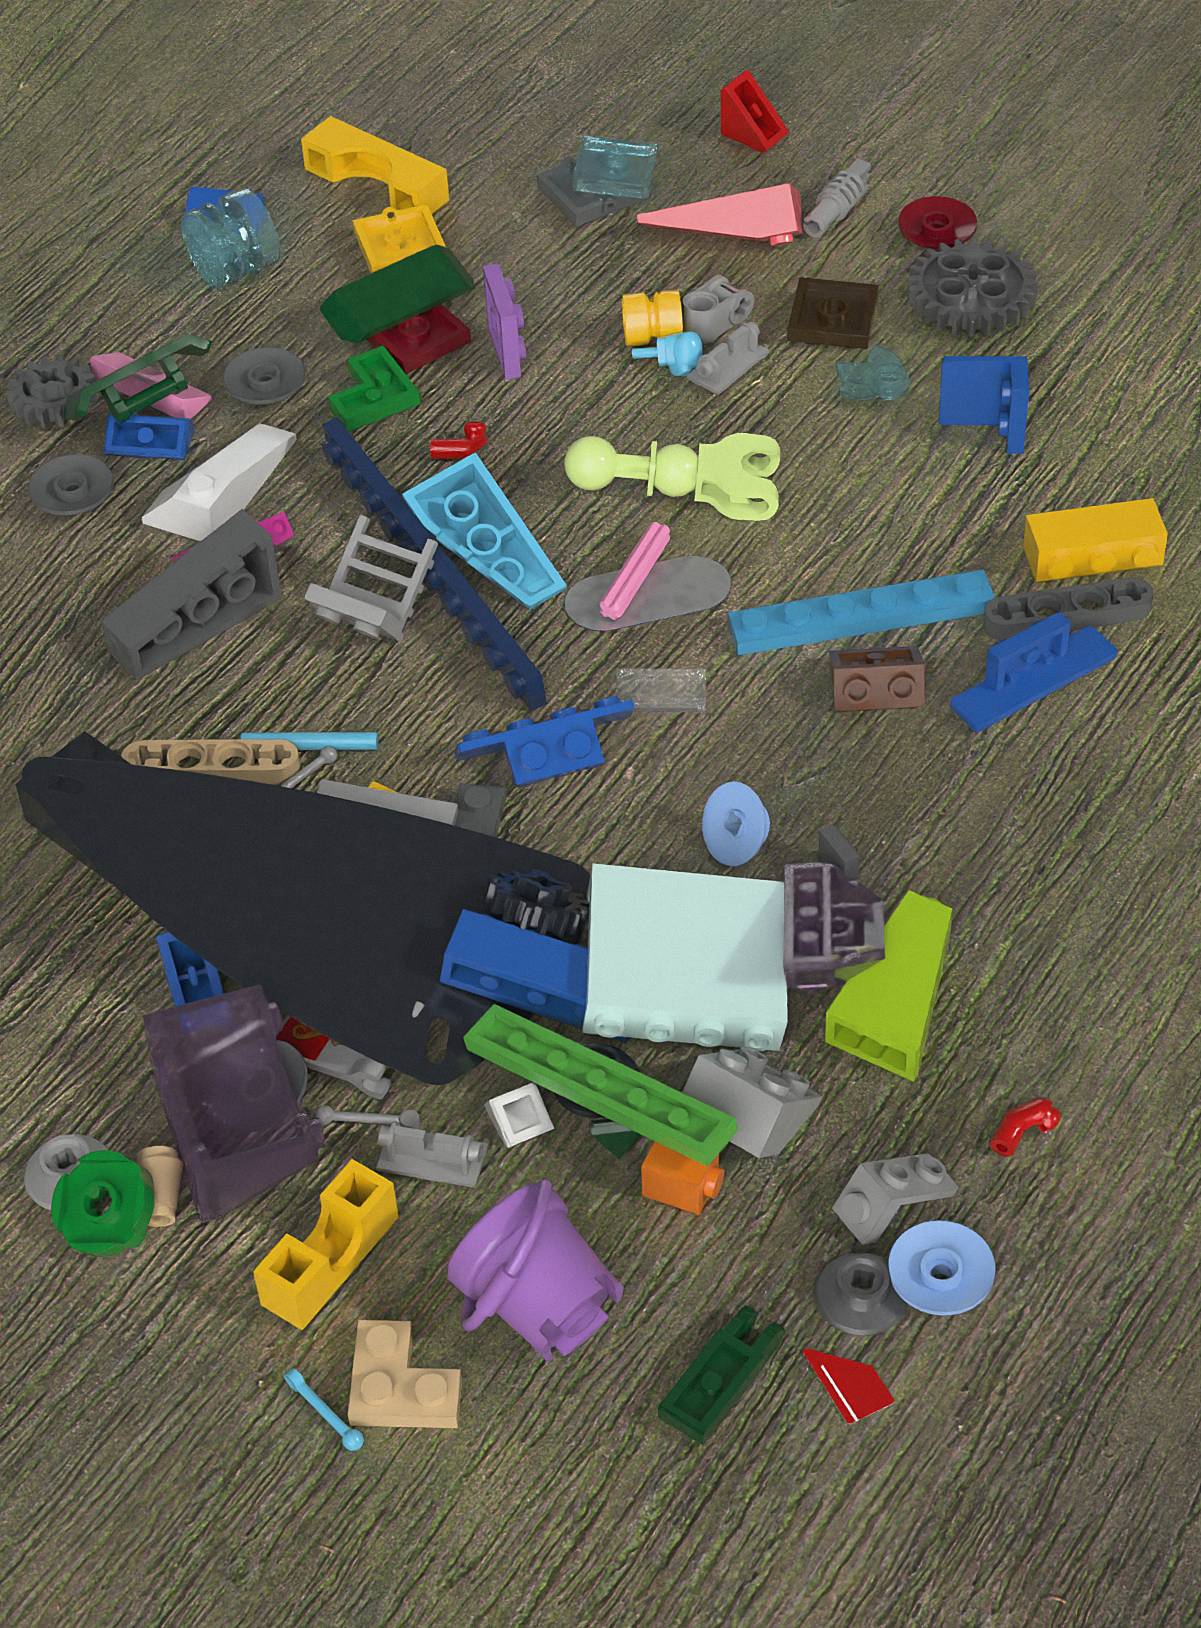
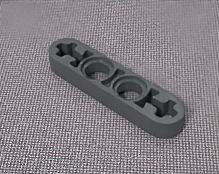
M1129 577L1001 596L990 600L986 604L983 626L985 632L992 638L998 640L1008 639L1027 629L1034 622L1048 618L1036 612L1037 609L1042 607H1049L1063 614L1071 622L1070 631L1083 629L1087 626L1099 627L1138 621L1147 617L1151 611L1154 595L1153 588L1143 579ZM1093 601L1101 607L1096 610H1086L1080 607L1079 603Z

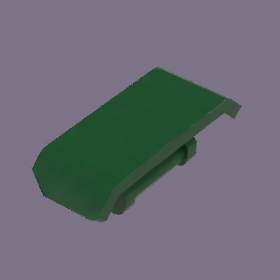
M433 245L336 289L321 304L320 311L341 340L359 343L475 289L473 278L449 248Z
M193 334L184 335L93 382L68 397L64 408L65 420L78 421L84 418L88 412L92 395L101 392L111 414L119 424L124 423L130 419L131 415L173 393L179 394L188 389V385L171 354L203 356L209 352L212 341ZM159 362L166 375L164 380L125 400L120 398L114 387L115 383Z

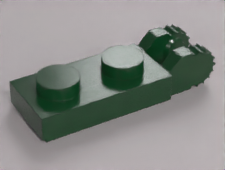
M744 1305L724 1330L720 1328L659 1404L658 1418L701 1445H704L764 1368L765 1362L777 1350L785 1335V1328L776 1322H772V1324L766 1327L752 1347L742 1341L753 1328L757 1318V1311Z

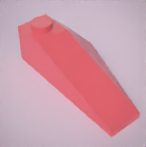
M790 183L637 215L638 223L645 227L761 242L770 241V246L793 243V236L803 234L800 192Z

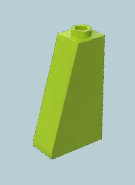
M908 890L827 1010L826 1043L908 1080L915 1081L919 1074L949 945L952 908L943 905L934 898L924 897Z

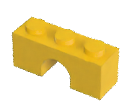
M353 1159L349 1161L320 1194L321 1214L308 1238L301 1242L286 1233L253 1271L261 1306L300 1330H303L399 1218L393 1182Z

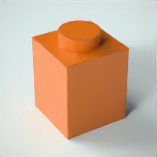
M654 1141L641 1166L642 1196L700 1215L708 1197L715 1199L723 1183L725 1171L719 1168V1154L707 1167Z

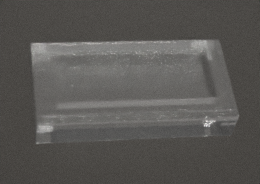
M617 669L616 696L620 698L621 702L633 699L635 706L633 712H706V669Z

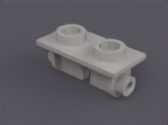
M753 322L738 325L736 331L727 337L726 343L721 342L711 352L702 355L698 359V365L687 375V379L717 395L721 394L769 353V349L758 344V335L760 333L758 326Z
M392 1122L391 1126L382 1125L379 1132L378 1144L383 1146L376 1171L476 1188L488 1143L474 1141L473 1135H467L465 1138L442 1133L432 1134L426 1133L424 1130L401 1127L400 1123Z

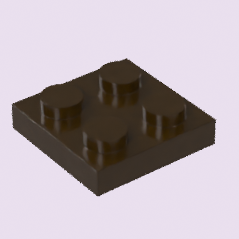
M799 277L788 325L787 341L868 349L878 300L879 285Z

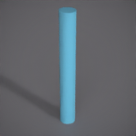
M378 732L241 733V739L288 740L298 750H322L326 746L333 747L335 750H378Z

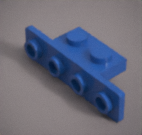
M1058 612L1042 621L1034 622L1022 632L1008 639L1000 640L989 648L987 652L985 681L953 697L950 708L975 732H980L1114 660L1117 657V648L1093 626H1087L1069 636L1071 622Z
M618 696L609 697L593 704L594 709L577 713L575 707L566 708L550 714L551 720L534 724L532 719H523L508 724L506 726L507 731L490 735L488 730H480L463 736V742L456 746L454 752L456 760L462 761L504 750L515 788L603 766L605 761L595 726L629 718L635 710L633 699L621 702Z

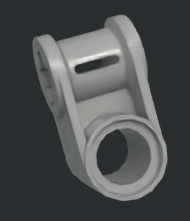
M722 275L712 277L707 283L684 296L682 308L683 332L693 331L697 333L701 338L702 344L713 342L719 335L733 326L742 323L748 317L754 305V295L748 290H738L731 286L728 279Z

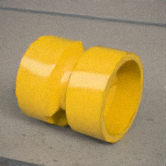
M678 289L656 292L652 299H649L644 292L622 294V318L626 347L648 345L652 337H665L666 335L683 332L681 301Z

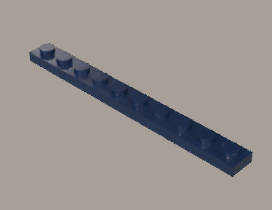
M335 417L322 423L326 441L321 443L328 462L332 466L338 464L347 486L351 490L356 488L359 491L365 509L369 514L376 513L378 515L381 527L390 540L396 538L399 542V547L422 554L427 539L434 540L433 537L339 419ZM438 545L432 558L434 565L431 570H427L423 579L426 587L430 591L436 589L440 594L441 603L450 617L455 615L458 617L468 641L471 644L477 642L480 645L486 663L492 671L499 670L502 673L504 683L514 699L520 697L531 712L547 704L542 674Z

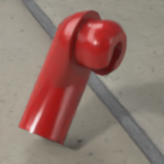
M469 421L464 426L465 435L458 439H431V459L462 460L486 446L488 436L485 435L486 425L481 421Z
M1035 1097L1008 1110L990 1142L991 1148L999 1155L1012 1156L1027 1129L1036 1125L1044 1133L1053 1130L1061 1120L1060 1111L1051 1106V1100L1044 1097Z

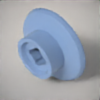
M735 781L724 783L714 790L704 808L702 831L705 844L711 855L718 862L726 866H740L752 859L768 836L770 828L769 815L758 795L749 786Z

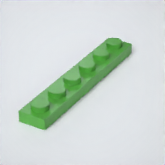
M493 1004L463 1037L468 1051L707 1167L738 1131L735 1117L496 1004Z

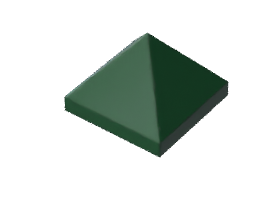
M610 1119L591 1120V1123H588L591 1135L619 1160L639 1135V1133Z

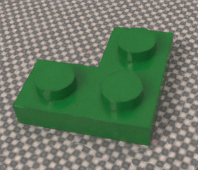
M384 346L347 359L348 372L358 385L327 396L330 411L339 419L348 432L420 404L419 391Z

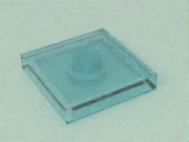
M583 135L574 170L572 190L649 199L658 154V144Z

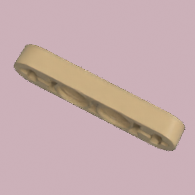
M282 739L140 740L129 744L121 754L123 759L133 765L190 771L271 785H281L301 770L297 747L290 741ZM187 757H195L200 760L197 765L191 768L177 766L180 760ZM231 757L245 759L242 765L235 768H228L222 765L226 759ZM165 759H167V766L164 764ZM254 759H258L259 765L255 766ZM277 760H282L281 764L276 765Z

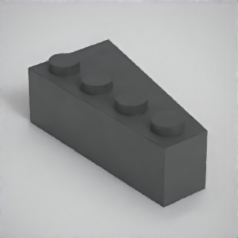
M243 509L238 511L101 621L108 652L137 681L281 600L282 595L272 536Z

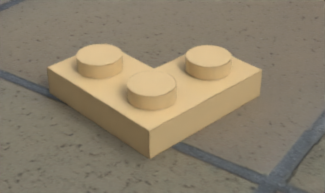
M358 1320L348 1407L350 1426L458 1428L462 1387L461 1369L410 1368L413 1338L411 1321Z

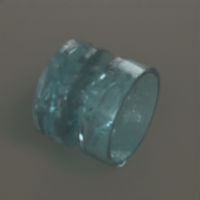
M242 187L221 196L217 200V206L205 203L198 210L194 208L181 216V230L187 251L202 278L214 289L219 290L230 284L231 281H239L244 277L245 270L254 274L276 264L280 260V243L274 223L259 197L249 188Z

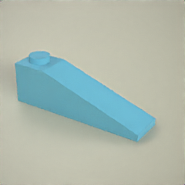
M476 452L402 493L404 501L431 536L529 610L567 589V585Z

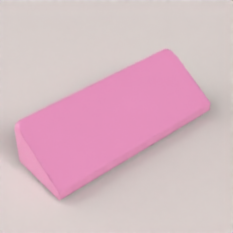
M120 352L94 355L90 358L95 380H99L136 361ZM148 366L115 383L114 387L116 390L131 397L164 380L166 375ZM188 385V389L179 394L173 393L150 406L174 418H189L190 420L212 401V396Z

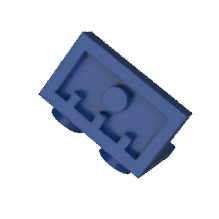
M944 356L941 368L939 424L998 425V436H1006L1007 454H1024L1029 398L1027 356Z

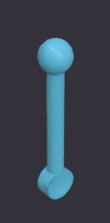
M291 1368L284 1374L287 1384L295 1392L298 1391L343 1437L342 1442L346 1449L356 1451L362 1447L364 1442L362 1433L357 1429H350L305 1383L303 1377L296 1369Z

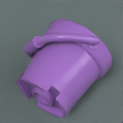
M545 1179L539 1183H531L494 1205L472 1226L458 1244L448 1263L447 1272L448 1280L465 1294L460 1318V1325L463 1329L472 1332L484 1322L487 1316L491 1317L497 1313L527 1340L547 1362L553 1361L550 1348L555 1346L565 1356L588 1340L609 1318L600 1307L609 1295L618 1304L624 1290L621 1283L609 1272L567 1218L568 1207L552 1188L549 1180Z

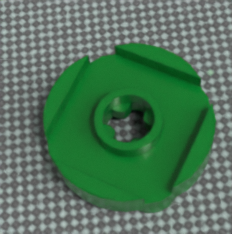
M98 1150L85 1154L77 1160L81 1164L76 1166L70 1175L64 1172L54 1189L51 1215L57 1231L62 1232L65 1240L69 1242L67 1244L73 1249L90 1256L108 1257L119 1254L126 1248H136L145 1239L146 1227L150 1222L154 1208V1190L150 1172L131 1158L115 1151ZM105 1191H109V1197L112 1198V1202L107 1212L101 1215L100 1211L94 1209L95 1201L102 1200Z

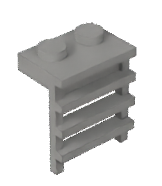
M360 515L329 589L310 583L304 599L317 608L315 615L323 620L336 625H340V622L344 621L354 625V630L366 636L378 639L380 634L401 642L404 637L402 630L405 622L414 613L412 606L418 593L421 594L424 589L423 579L427 570H431L434 565L432 558L438 543L428 538L422 554L370 537L365 535L370 519ZM362 545L416 564L417 566L412 578L355 559L359 546ZM352 569L406 588L407 590L402 602L400 603L345 583L349 570Z

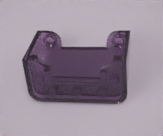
M261 984L143 1015L155 1086L176 1151L178 1152V1158L183 1162V1173L200 1223L225 1216L318 1160V1149L326 1147L322 1126L318 1117L309 1119L305 1110L300 1111L276 1043L275 1032L283 1030L280 1011L275 1001L267 1003Z

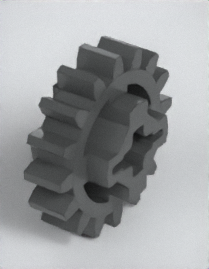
M59 355L55 361L50 362L46 356H43L40 364L36 365L29 361L26 363L28 370H15L16 380H8L7 383L9 388L7 396L10 408L14 409L17 419L25 417L26 425L30 426L36 421H40L42 428H47L50 422H56L58 427H63L65 420L64 408L68 397L96 381L95 375L91 374L88 364L80 366L78 358L64 362L63 355ZM96 394L92 395L90 403L97 402ZM90 404L87 413L91 411Z

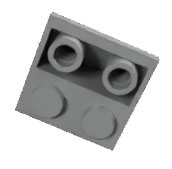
M741 1047L740 1050L733 1051L721 1049L718 1053L699 1055L682 1093L735 1117L738 1131L731 1138L730 1142L758 1158L779 1154L822 1100V1095L808 1088L810 1085L809 1080L792 1071L783 1070L781 1073L766 1065L768 1058L754 1049L748 1047Z

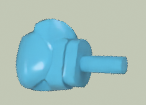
M693 331L658 337L657 347L632 349L633 359L658 357L659 366L668 365L670 372L674 376H687L692 371V368H696L698 359L703 355L701 338Z

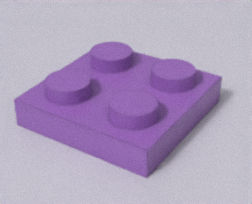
M499 263L483 266L488 331L505 380L521 377L520 360L526 359L522 335L518 336V329L524 328L522 309L519 303L513 304L515 302L512 281L510 278L504 279Z

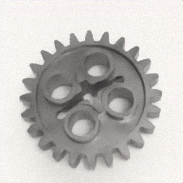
M957 239L952 248L944 243H940L939 252L927 249L926 258L917 257L916 266L910 267V276H908L907 282L908 303L915 305L914 313L916 315L924 314L925 323L937 320V330L951 326L953 335L958 334L961 329H967L969 337H973L975 331L981 329L986 336H990V331L993 327L1001 332H1006V322L1018 326L1020 317L1028 318L1030 308H1035L1038 290L1036 270L1029 269V260L1019 261L1020 252L1016 251L1006 254L1007 245L994 249L990 240L983 246H978L976 239H971L969 245L964 246Z

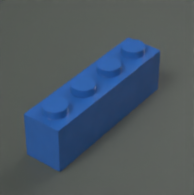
M463 909L444 954L440 982L582 1029L586 1010L588 948L539 934L533 929L523 930L520 927L499 921L487 914H478ZM620 1036L612 1037V1039L624 1043H627L629 1038Z

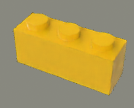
M1154 498L1026 515L1023 548L1035 582L1163 565L1168 533Z

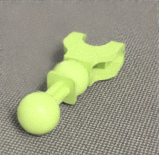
M735 433L715 444L699 443L698 455L691 448L679 443L667 445L656 451L657 441H652L650 457L617 454L613 446L605 439L596 436H586L575 441L565 455L564 467L568 478L574 485L584 490L602 489L611 483L614 477L648 480L647 496H652L653 486L661 493L673 498L687 495L695 490L694 501L709 503L723 515L737 520H767L775 514L779 506V495L776 486L771 480L762 477H769L776 471L780 462L781 452L777 441L766 435ZM756 453H762L767 456L763 458H758L752 455ZM749 498H761L765 501L754 502Z

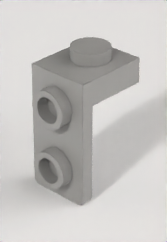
M930 1154L864 1162L859 1164L832 1209L862 1245L877 1243L900 1205L953 1197L959 1187L947 1174L944 1165Z

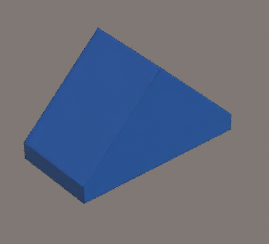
M168 931L157 934L156 940L166 981L182 1030L230 1016L217 968L180 942Z

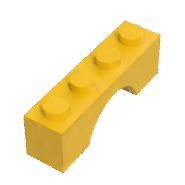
M332 116L301 138L305 170L333 183L351 177H371L388 184L390 205L396 210L427 204L431 214H433L449 201L446 168Z

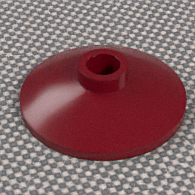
M931 196L917 199L906 205L900 212L898 227L901 234L915 245L939 249L940 243H944L952 248L955 245V240L959 239L964 244L972 238L977 228V218L974 211L959 200L949 197Z

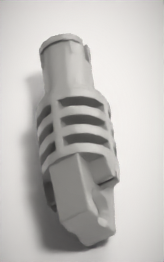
M857 159L848 169L839 171L829 184L825 186L817 197L816 207L804 219L803 228L808 235L820 238L834 221L842 220L846 217L848 212L852 210L868 190L869 184H867L869 178L868 172L871 169L870 163Z

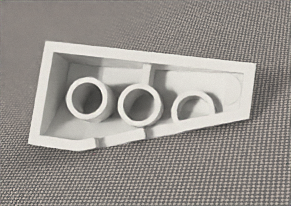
M259 423L164 489L141 517L142 523L202 541L238 511L245 509L297 440L296 434Z

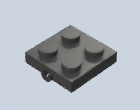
M603 149L578 159L568 156L563 159L560 166L537 174V188L576 227L642 201V188ZM571 162L572 167H569L567 163Z

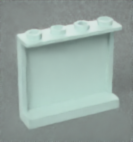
M592 864L587 890V901L589 902L587 990L582 1033L598 1034L608 1038L620 1036L649 1039L654 1042L696 1043L706 1047H748L756 1051L780 1050L788 1022L785 882Z

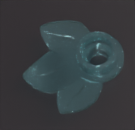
M874 345L871 348L867 363L836 362L835 364L837 377L843 383L838 388V393L853 400H868L875 397L884 400L900 398L908 393L910 378L905 368L901 366V358L892 351L878 345Z

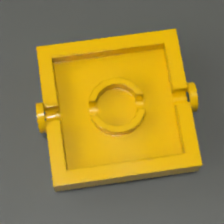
M427 204L402 210L387 207L382 211V214L353 220L354 234L370 273L430 246L441 245L446 247ZM389 212H393L392 218H388L387 214Z

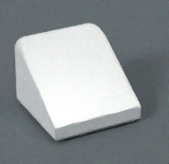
M534 1082L493 1098L484 1104L506 1148L554 1129Z

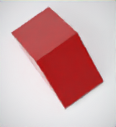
M748 69L721 89L722 135L764 153L789 133V130Z

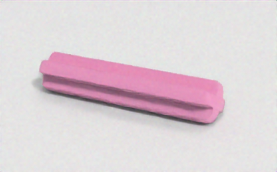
M652 522L648 525L599 602L602 616H609L611 619L617 620L623 615L670 540V529L666 524L660 525L658 522Z

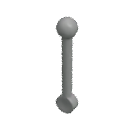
M330 746L322 748L318 758L280 786L292 788L323 764H332L337 759L336 750Z
M322 1105L316 1109L314 1114L316 1121L322 1125H327L332 1121L390 1125L392 1122H398L401 1127L418 1129L420 1125L419 1114L414 1110L403 1111L401 1115L333 1111L330 1106Z

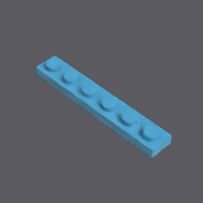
M983 569L728 612V626L737 654L744 655L984 614L986 604L994 599L995 596Z

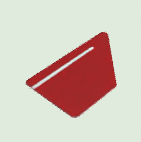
M808 1348L803 1350L806 1359L848 1424H852L894 1403L893 1397L873 1366Z

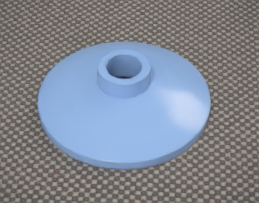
M929 1221L913 1226L896 1240L889 1255L888 1271L895 1291L912 1307L934 1315H955L976 1307L987 1297L994 1283L995 1260L988 1244L968 1227L949 1221ZM935 1274H944L949 1279L941 1280L936 1279L932 1276H934Z

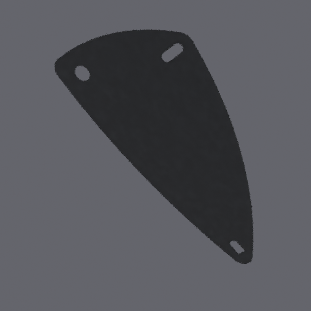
M37 757L27 762L22 770V781L27 789L78 849L115 886L180 942L222 973L301 1023L378 1063L431 1085L450 1083L485 1060V1058L467 1050L463 1037L493 1004L527 1020L535 1014L440 982L444 954L463 909L478 914H487L504 922L502 914L491 913V906L484 904V896L490 876H497L499 871L511 875L512 870H516L521 874H528L531 872V869L548 872L550 877L560 882L569 883L572 887L571 892L583 894V900L587 901L590 874L575 862L510 841L379 806L255 781L116 762ZM52 774L79 780L82 782L84 789L81 793L74 795L48 789ZM578 931L576 936L564 932L563 937H558L552 932L545 933V936L569 944H578L582 931ZM416 1002L424 1004L425 1006L418 1016L413 1017L412 1013ZM435 1018H444L450 1025L445 1058L440 1063H432L425 1056L430 1023Z

